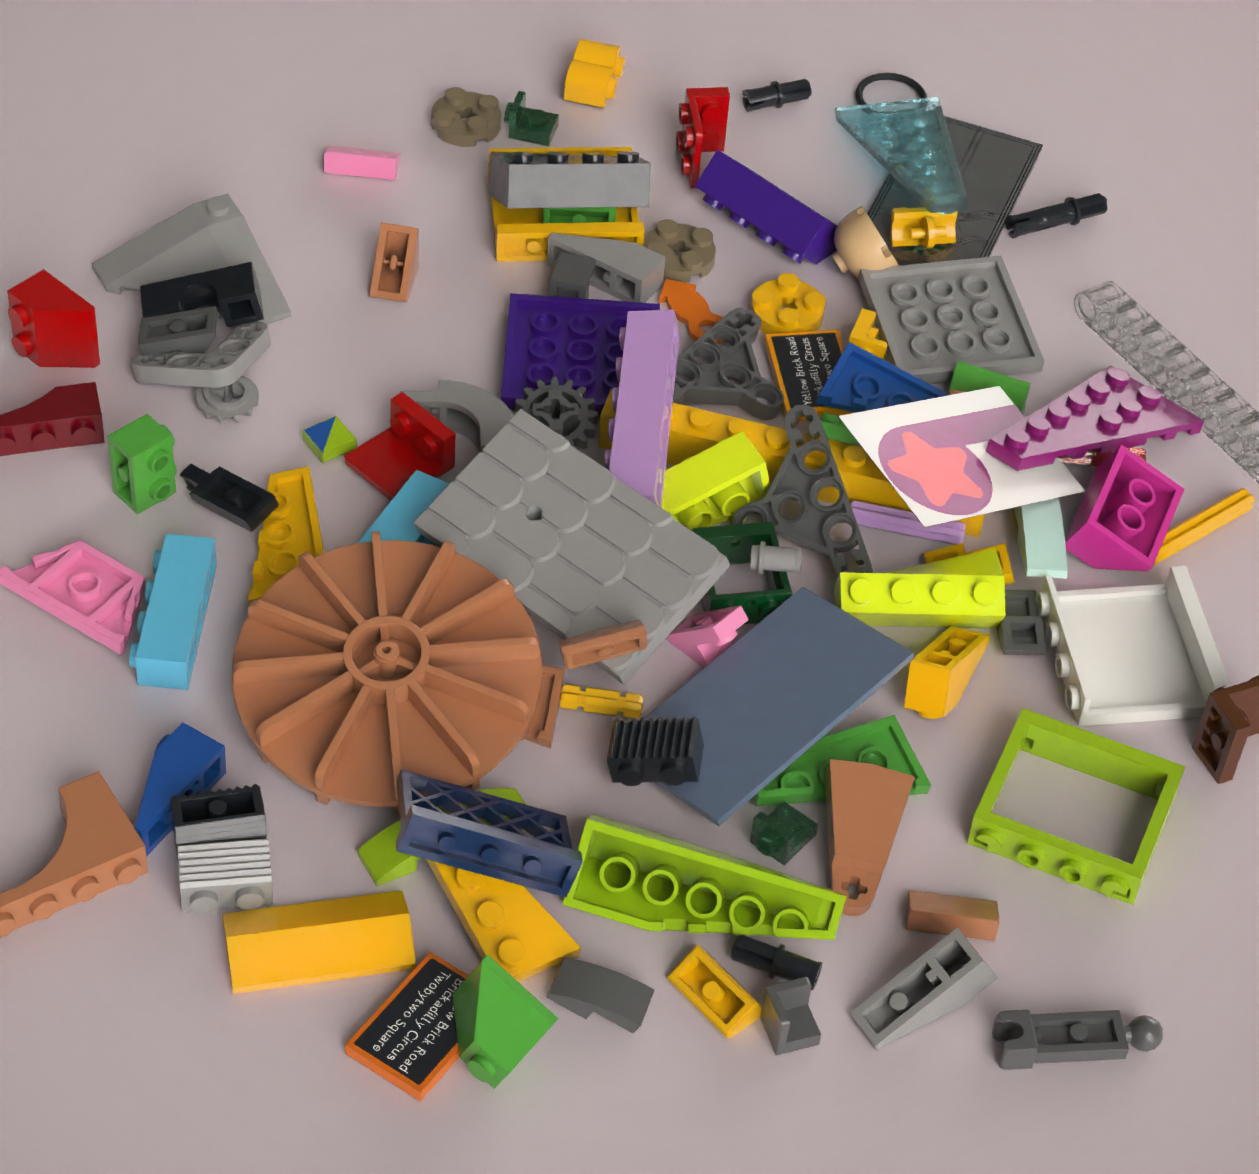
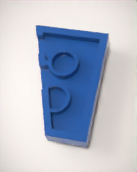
M848 342L815 403L857 413L947 396L948 393Z

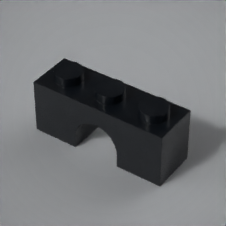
M252 262L140 286L143 318L216 306L217 311L223 314L227 327L264 320L261 289Z

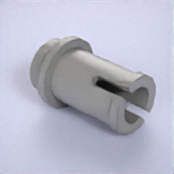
M761 541L760 545H752L751 570H759V574H764L765 570L796 572L800 574L802 569V547L766 546V542Z

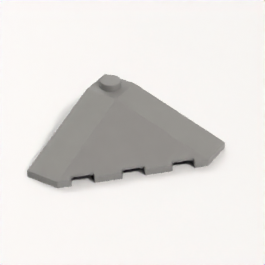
M228 193L188 206L92 263V269L105 290L120 295L123 288L140 291L141 285L252 262L261 289L264 320L255 322L270 324L291 317V310L244 216ZM218 312L217 318L220 319L223 314Z

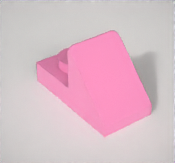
M742 606L695 613L679 624L668 635L667 639L671 644L705 668L735 643L733 639L738 635L736 629L749 619Z

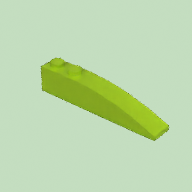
M592 814L586 819L578 851H581L583 863L567 897H564L562 905L647 931L668 930L704 934L708 932L744 936L769 935L785 938L834 940L847 895L718 851Z

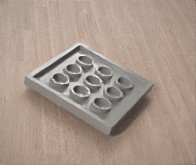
M1002 256L892 266L881 270L862 269L860 271V285L869 309L877 312L875 326L879 329L880 339L887 343L886 356L889 363L927 383L951 381L958 360L1003 375L1042 371L1044 358Z

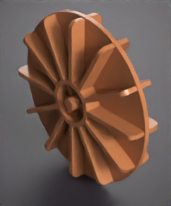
M380 531L371 532L372 541L336 548L314 558L309 552L299 555V566L281 577L260 599L252 600L248 607V617L240 631L235 646L232 662V685L235 705L241 723L248 737L258 750V755L263 762L270 763L288 779L316 793L317 801L327 805L333 799L361 806H395L396 814H400L397 778L401 769L475 790L480 787V779L495 769L512 752L517 744L525 739L541 693L542 654L533 622L522 603L514 594V586L508 579L500 580L485 567L456 553L455 543L446 540L441 547L411 541H381ZM418 791L424 797L427 796L425 793Z

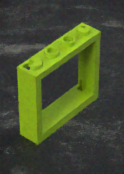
M1022 708L973 816L967 843L984 849L986 852L1019 862L1028 868L1037 869L1062 878L1068 883L1078 884L1105 894L1109 898L1113 897L1133 905L1177 795L1186 766ZM1020 750L1158 800L1133 864L992 813Z

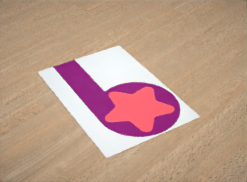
M1000 386L838 416L924 527L1086 492L1058 457L1055 458L1053 464L1016 471L986 452L990 438L1025 418Z

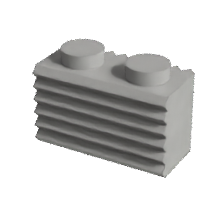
M269 838L178 845L182 911L187 913L192 910L196 913L205 914L217 908L224 910L227 907L233 909L237 906L245 910H253L263 904L267 906L273 904Z

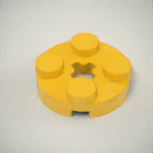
M783 273L779 275L778 279L767 281L756 288L752 293L751 310L760 317V330L766 334L817 331L823 321L826 298L813 286L800 281L795 274Z

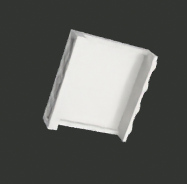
M1187 566L1170 567L1166 584L1056 591L1052 576L1045 575L1042 590L1036 594L1038 616H1043L1046 624V643L1048 647H1053L1055 671L1058 678H1063L1066 687V706L1068 710H1073L1078 726L1202 717L1209 694L1219 687H1230Z

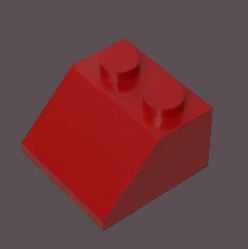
M44 269L7 290L9 302L8 315L11 320L13 333L11 341L14 349L20 356L27 357L39 367L95 368L100 365L96 315L93 305Z

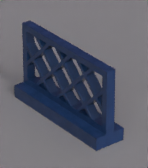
M401 769L397 778L401 830L396 839V851L567 897L583 863L581 851L572 849L565 815ZM418 791L425 793L427 796L424 797ZM460 803L467 805L469 808L466 809ZM437 806H441L450 814H445ZM502 815H506V816L509 817L511 820H507V819L504 818ZM482 817L484 820H486V821H487L488 823H490L492 826L486 825V824H485L483 821H481L479 818ZM543 826L552 828L554 831L549 832ZM521 829H524L534 838L527 836L524 832L521 831Z

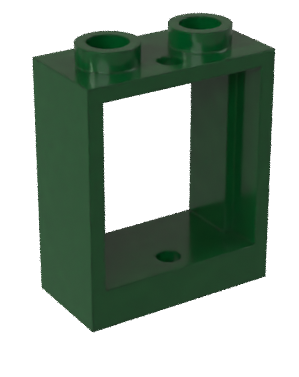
M773 522L693 528L694 533L714 545L720 553L725 555L730 564L751 563L752 545H760L761 541L766 542V546L779 547ZM765 570L769 586L768 591L716 595L713 585L701 598L703 610L706 612L742 606L749 619L744 624L759 623L792 596L787 572Z

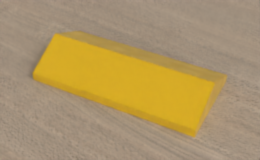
M402 890L222 914L233 993L416 968L410 914Z

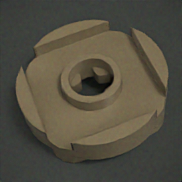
M458 87L449 88L445 91V96L437 100L432 107V129L435 128L438 131V137L441 140L455 146H476V140L486 137L487 142L496 138L501 130L499 100L493 95L465 92L462 88Z
M665 219L659 221L657 228L650 231L644 239V247L666 257L664 280L690 282L691 276L701 273L702 278L708 275L714 267L716 246L713 242V233L709 229L697 228ZM674 251H681V254H675Z

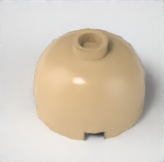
M862 205L850 212L839 222L833 238L837 252L833 253L832 256L842 273L850 270L859 279L862 269L881 270L892 266H899Z

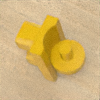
M955 205L892 209L891 246L923 245L925 249L933 248L935 244L955 243V223L958 209Z

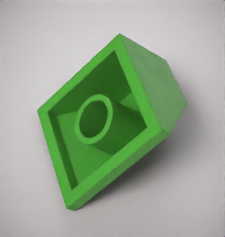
M488 954L452 994L459 1057L467 1064L468 1070L475 1078L482 1082H487L494 1089L559 1019Z

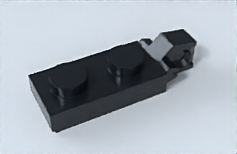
M189 464L180 473V476L183 477L187 485L186 488L191 491L189 493L191 498L197 504L250 532H253L279 506L276 497L272 493L220 466L211 473H208L193 464Z

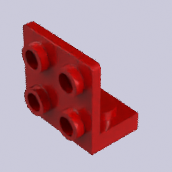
M728 87L686 88L685 103H679L678 115L682 131L676 132L677 152H683L681 155L682 175H688L690 188H696L695 184L699 180L701 153L716 152L717 149L724 151L730 103Z
M401 392L390 399V428L344 456L345 464L391 501L416 470L439 478L455 467L456 433L405 393Z

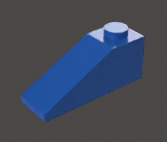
M183 722L171 735H165L160 740L154 753L135 825V830L145 844L146 857L173 830L170 799L174 795L179 798L182 794L189 796L191 793L198 795L201 791L207 794L226 774L225 745Z

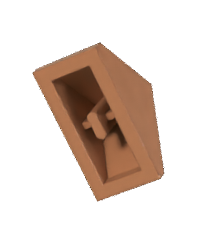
M381 222L370 297L407 303L418 271V228Z

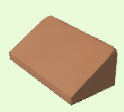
M641 620L630 621L558 642L565 669L568 670L644 650L648 647L646 629Z
M909 890L906 930L948 935L958 927L967 938L995 941L999 927L997 901Z

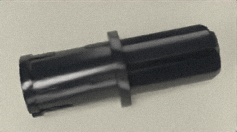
M807 79L781 84L773 81L769 86L743 90L742 95L747 97H743L742 101L747 112L772 106L778 109L782 108L785 103L808 99L812 95V89Z
M739 935L736 938L730 956L733 961L769 973V978L774 980L775 976L789 981L808 977L812 985L811 990H814L823 964V962H817L786 951L783 944H780L777 948L744 935Z

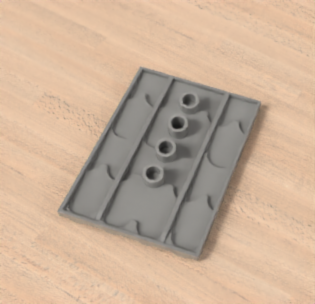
M522 409L509 420L508 425L506 424L482 449V452L478 453L456 476V480L452 481L428 506V509L424 510L413 522L417 531L438 547H441L446 540L455 543L456 553L485 567L500 580L508 579L514 586V594L522 603L527 613L561 639L571 638L634 620H641L646 629L648 645L646 649L595 662L597 666L623 685L628 682L731 566L727 557L720 553L714 545L676 521L670 513L614 477L611 471L573 447L567 439Z

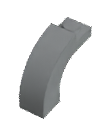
M439 380V391H400V393H405L449 429L470 439L479 453L482 452V449L506 424L508 425L509 420L514 416L508 406L495 395L482 388L463 382Z

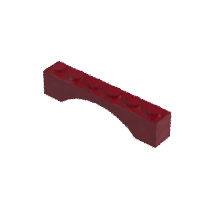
M96 382L55 387L32 403L0 415V456L105 443Z

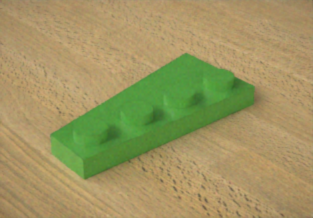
M895 715L823 736L752 797L755 806L826 801L824 774L830 759L874 764L915 776L909 795L928 794L931 784Z

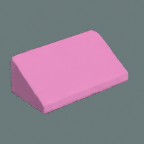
M329 146L324 153V173L396 180L401 153Z

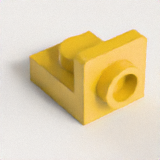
M862 308L850 334L849 342L884 360L887 343L878 340L879 329L874 328L877 312Z

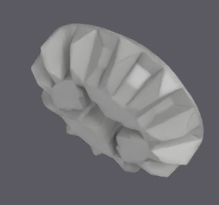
M241 376L236 382L228 386L217 388L198 387L196 391L197 408L204 411L206 418L217 416L221 423L226 418H232L238 422L241 415L251 416L253 407L258 406V389L254 382L245 376ZM229 392H231L233 399H230L229 403H223L222 401H224L226 397L229 396Z

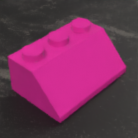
M1121 444L1095 469L1065 537L1066 550L1094 569L1148 572L1154 566L1185 489Z

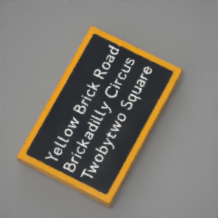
M839 329L765 334L764 345L774 382L784 395V401L781 406L784 418L791 408L802 404L815 409L820 419L822 412L839 416L855 413L815 403L844 351ZM805 416L797 419L798 421H807Z

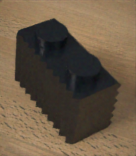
M694 716L691 719L687 717L683 719L667 717L665 720L660 717L656 720L652 717L648 720L643 717L640 720L636 718L631 720L616 718L613 721L607 755L612 783L637 786L642 782H664L668 785L677 786L684 782H698L704 748L699 719Z
M254 784L252 787L245 785L243 789L237 786L234 790L227 788L225 791L218 789L216 792L210 790L207 794L202 791L198 795L191 793L189 796L182 794L180 798L174 795L170 799L177 859L178 845L267 838L263 799L260 786Z

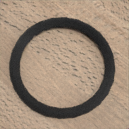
M897 73L871 75L863 79L856 89L855 97L858 105L869 115L886 121L896 122L913 119L920 115L927 105V94L924 88L914 79ZM895 80L912 86L919 93L920 104L909 113L887 114L868 106L863 99V90L874 81Z

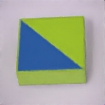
M337 416L302 430V440L322 463L357 448L356 438Z

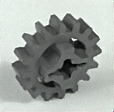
M552 377L551 385L548 386L541 379L537 380V390L535 391L525 387L524 399H516L515 411L518 412L522 409L567 439L573 447L577 446L585 450L587 448V438L595 437L596 426L594 425L598 422V412L594 411V398L585 399L586 388L583 386L576 391L573 390V380L568 379L564 386L559 385L557 377Z

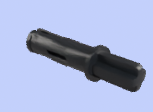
M1100 193L1078 199L1068 197L1063 203L1017 215H1009L1005 219V226L1007 230H1011L1008 234L1014 239L1018 236L1067 223L1077 225L1082 219L1104 214L1108 210L1107 199Z

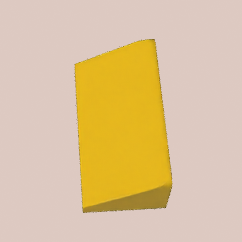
M698 944L666 977L728 1039L761 1016L762 1004Z

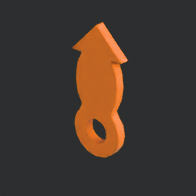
M666 279L658 304L667 302L668 309L675 310L676 319L688 326V334L693 341H696L706 333L700 329L702 326L713 327L723 318L710 312L706 300L695 291V284ZM715 340L718 344L723 342L722 340Z

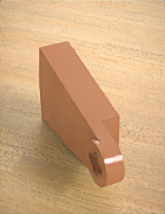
M835 759L829 760L824 774L830 890L847 895L842 914L858 916L870 909L915 776L874 764ZM849 885L857 887L856 891L859 894L857 899L849 898L847 891Z

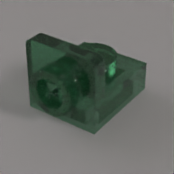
M518 91L514 102H508L505 110L504 122L509 123L508 138L549 147L558 127L559 114L545 112L540 109L526 108V92Z
M783 801L768 816L761 811L754 816L750 842L762 854L771 856L785 866L816 836L818 824Z

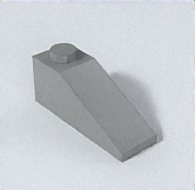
M552 233L548 236L547 265L555 268L560 252L596 259V266L589 285L622 301L646 303L663 285L666 257L635 242Z
M957 927L849 1013L873 1045L879 1049L962 1007L998 977Z

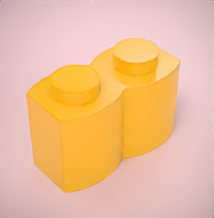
M581 38L567 72L564 100L605 108L608 99L614 100L618 86V79L616 77L622 78L625 67V57H620L621 46Z

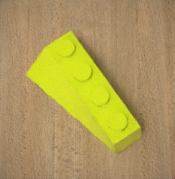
M743 431L730 438H725L716 445L695 456L686 458L681 463L665 471L662 509L670 513L676 521L693 531V528L711 527L727 520L731 525H734L733 520L739 508L765 498L770 488L766 461Z
M995 548L885 573L840 572L834 584V605L868 626L997 628L1006 616L1004 574Z

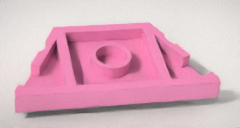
M82 540L62 546L61 549L55 552H45L33 556L32 564L14 571H10L8 565L0 568V585L119 655L125 652L145 591L144 576Z

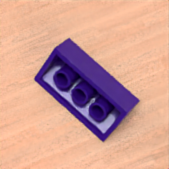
M717 149L695 184L696 188L705 193L703 201L721 211L723 206L727 207L732 211L729 218L745 228L750 223L759 228L755 235L772 246L779 241L786 246L783 253L800 264L805 258L817 265L837 251L833 238L838 225Z

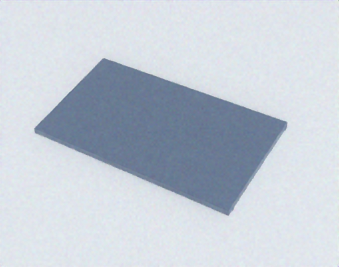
M802 587L644 717L646 720L650 717L655 720L659 717L665 720L667 717L671 719L675 717L691 719L694 716L699 719L704 742L698 782H684L677 786L668 785L664 782L654 783L710 820V822L720 826L912 661L914 653L805 587Z

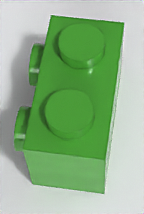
M145 414L107 435L113 493L136 514L166 500L169 496L176 493L175 474L177 469L173 456L175 441L171 431L165 425L158 424L151 416Z

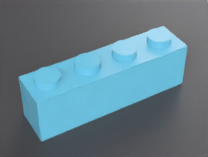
M416 470L357 543L372 541L371 532L380 531L381 541H411L437 546L419 533L413 522L424 510L428 509V506L449 483Z
M166 534L162 550H155L153 574L156 575L154 580L147 581L145 603L148 607L147 611H140L137 633L140 639L139 642H132L129 656L130 667L136 668L138 685L182 690L189 689L217 568L215 538Z

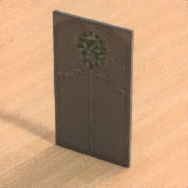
M923 110L868 212V216L898 265L990 257L1005 227V219L1011 215L1042 151L1043 145ZM933 205H955L958 209L955 223V243L935 244L933 248L925 249L923 245L891 246L892 209L901 207L919 208Z

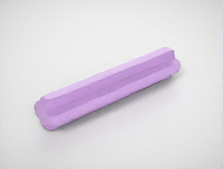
M854 500L851 503L858 525L953 545L963 542L966 529L963 522L952 521L924 527L911 511Z

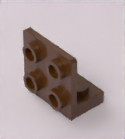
M1259 675L1237 685L1219 687L1209 694L1192 749L1217 784L1233 779L1247 737L1259 733Z

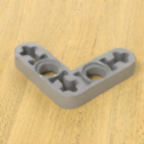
M250 322L239 325L210 354L163 352L145 356L142 353L137 354L131 359L134 379L138 383L211 388L231 385L270 347L268 326L263 322Z

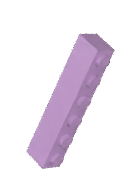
M675 310L628 311L626 327H621L619 334L623 357H617L616 376L620 382L619 387H614L612 391V404L616 415L615 418L609 419L608 433L609 440L612 442V449H606L605 468L611 471L614 477L662 508L680 334Z

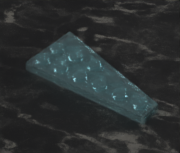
M939 97L835 108L836 121L930 213L952 214L958 210H967V196Z

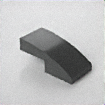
M1005 590L1006 616L997 627L1003 654L1045 655L1042 616H1038L1035 590Z
M564 958L560 962L546 997L584 1019H587L595 1012L634 1034L642 1025L655 990L611 969L580 960Z

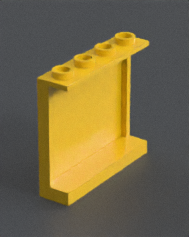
M632 147L489 148V191L491 152H529L537 154L566 152L569 155H582V152L595 151L604 153V156H617V152L632 151ZM490 196L496 262L547 261L548 236L552 233L635 242L641 246L644 243V224L639 222L637 207H616V222L543 223V208H507Z

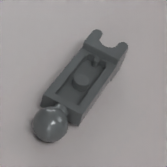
M1029 1010L1001 1011L996 1015L992 1036L997 1041H1005L1002 1058L999 1060V1067L1004 1070L1032 1069L1034 1063L1126 1059L1129 1050L1128 1043L1139 1051L1148 1052L1155 1050L1162 1042L1163 1028L1158 1020L1147 1015L1135 1017L1129 1025H1123L1119 1010L1030 1014Z

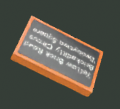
M430 952L345 1044V1054L421 1102L459 1058L452 994L469 975Z

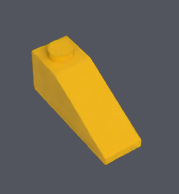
M950 626L910 661L904 708L915 710L918 715L924 718H944L958 705L989 643L990 635L955 626Z

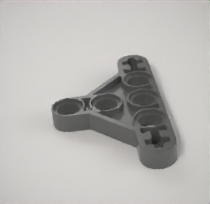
M745 308L732 310L677 357L676 374L684 375L691 381L686 382L675 377L673 403L681 405L683 403L739 406L758 419L772 420L777 417L784 401V395L778 387L760 375L752 348V343L756 340L761 327V319L755 312ZM715 340L725 341L729 343L731 347L722 346L718 344ZM695 357L705 358L709 360L711 364L701 363L697 361ZM725 377L735 378L742 384L731 383ZM757 398H765L771 401L773 405L763 404Z
M804 404L796 405L787 412L784 419V426L791 447L765 498L739 508L733 520L734 525L742 524L745 517L750 514H758L763 517L764 522H773L776 536L783 537L831 559L837 577L840 572L849 569L846 557L842 552L850 550L857 565L865 566L859 569V573H873L867 549L820 417L811 406ZM805 416L807 421L813 420V422L808 424L813 441L805 443L801 430L799 428L793 429V427L798 425L797 419L799 417ZM818 450L825 453L827 460L822 468L811 470L805 466V458L810 452ZM829 486L835 487L839 491V498L835 504L823 506L818 503L817 496L821 489ZM789 500H794L801 504L800 514L792 520L782 518L779 512L782 504ZM838 523L850 525L852 527L851 537L845 542H834L830 538V531L834 525Z

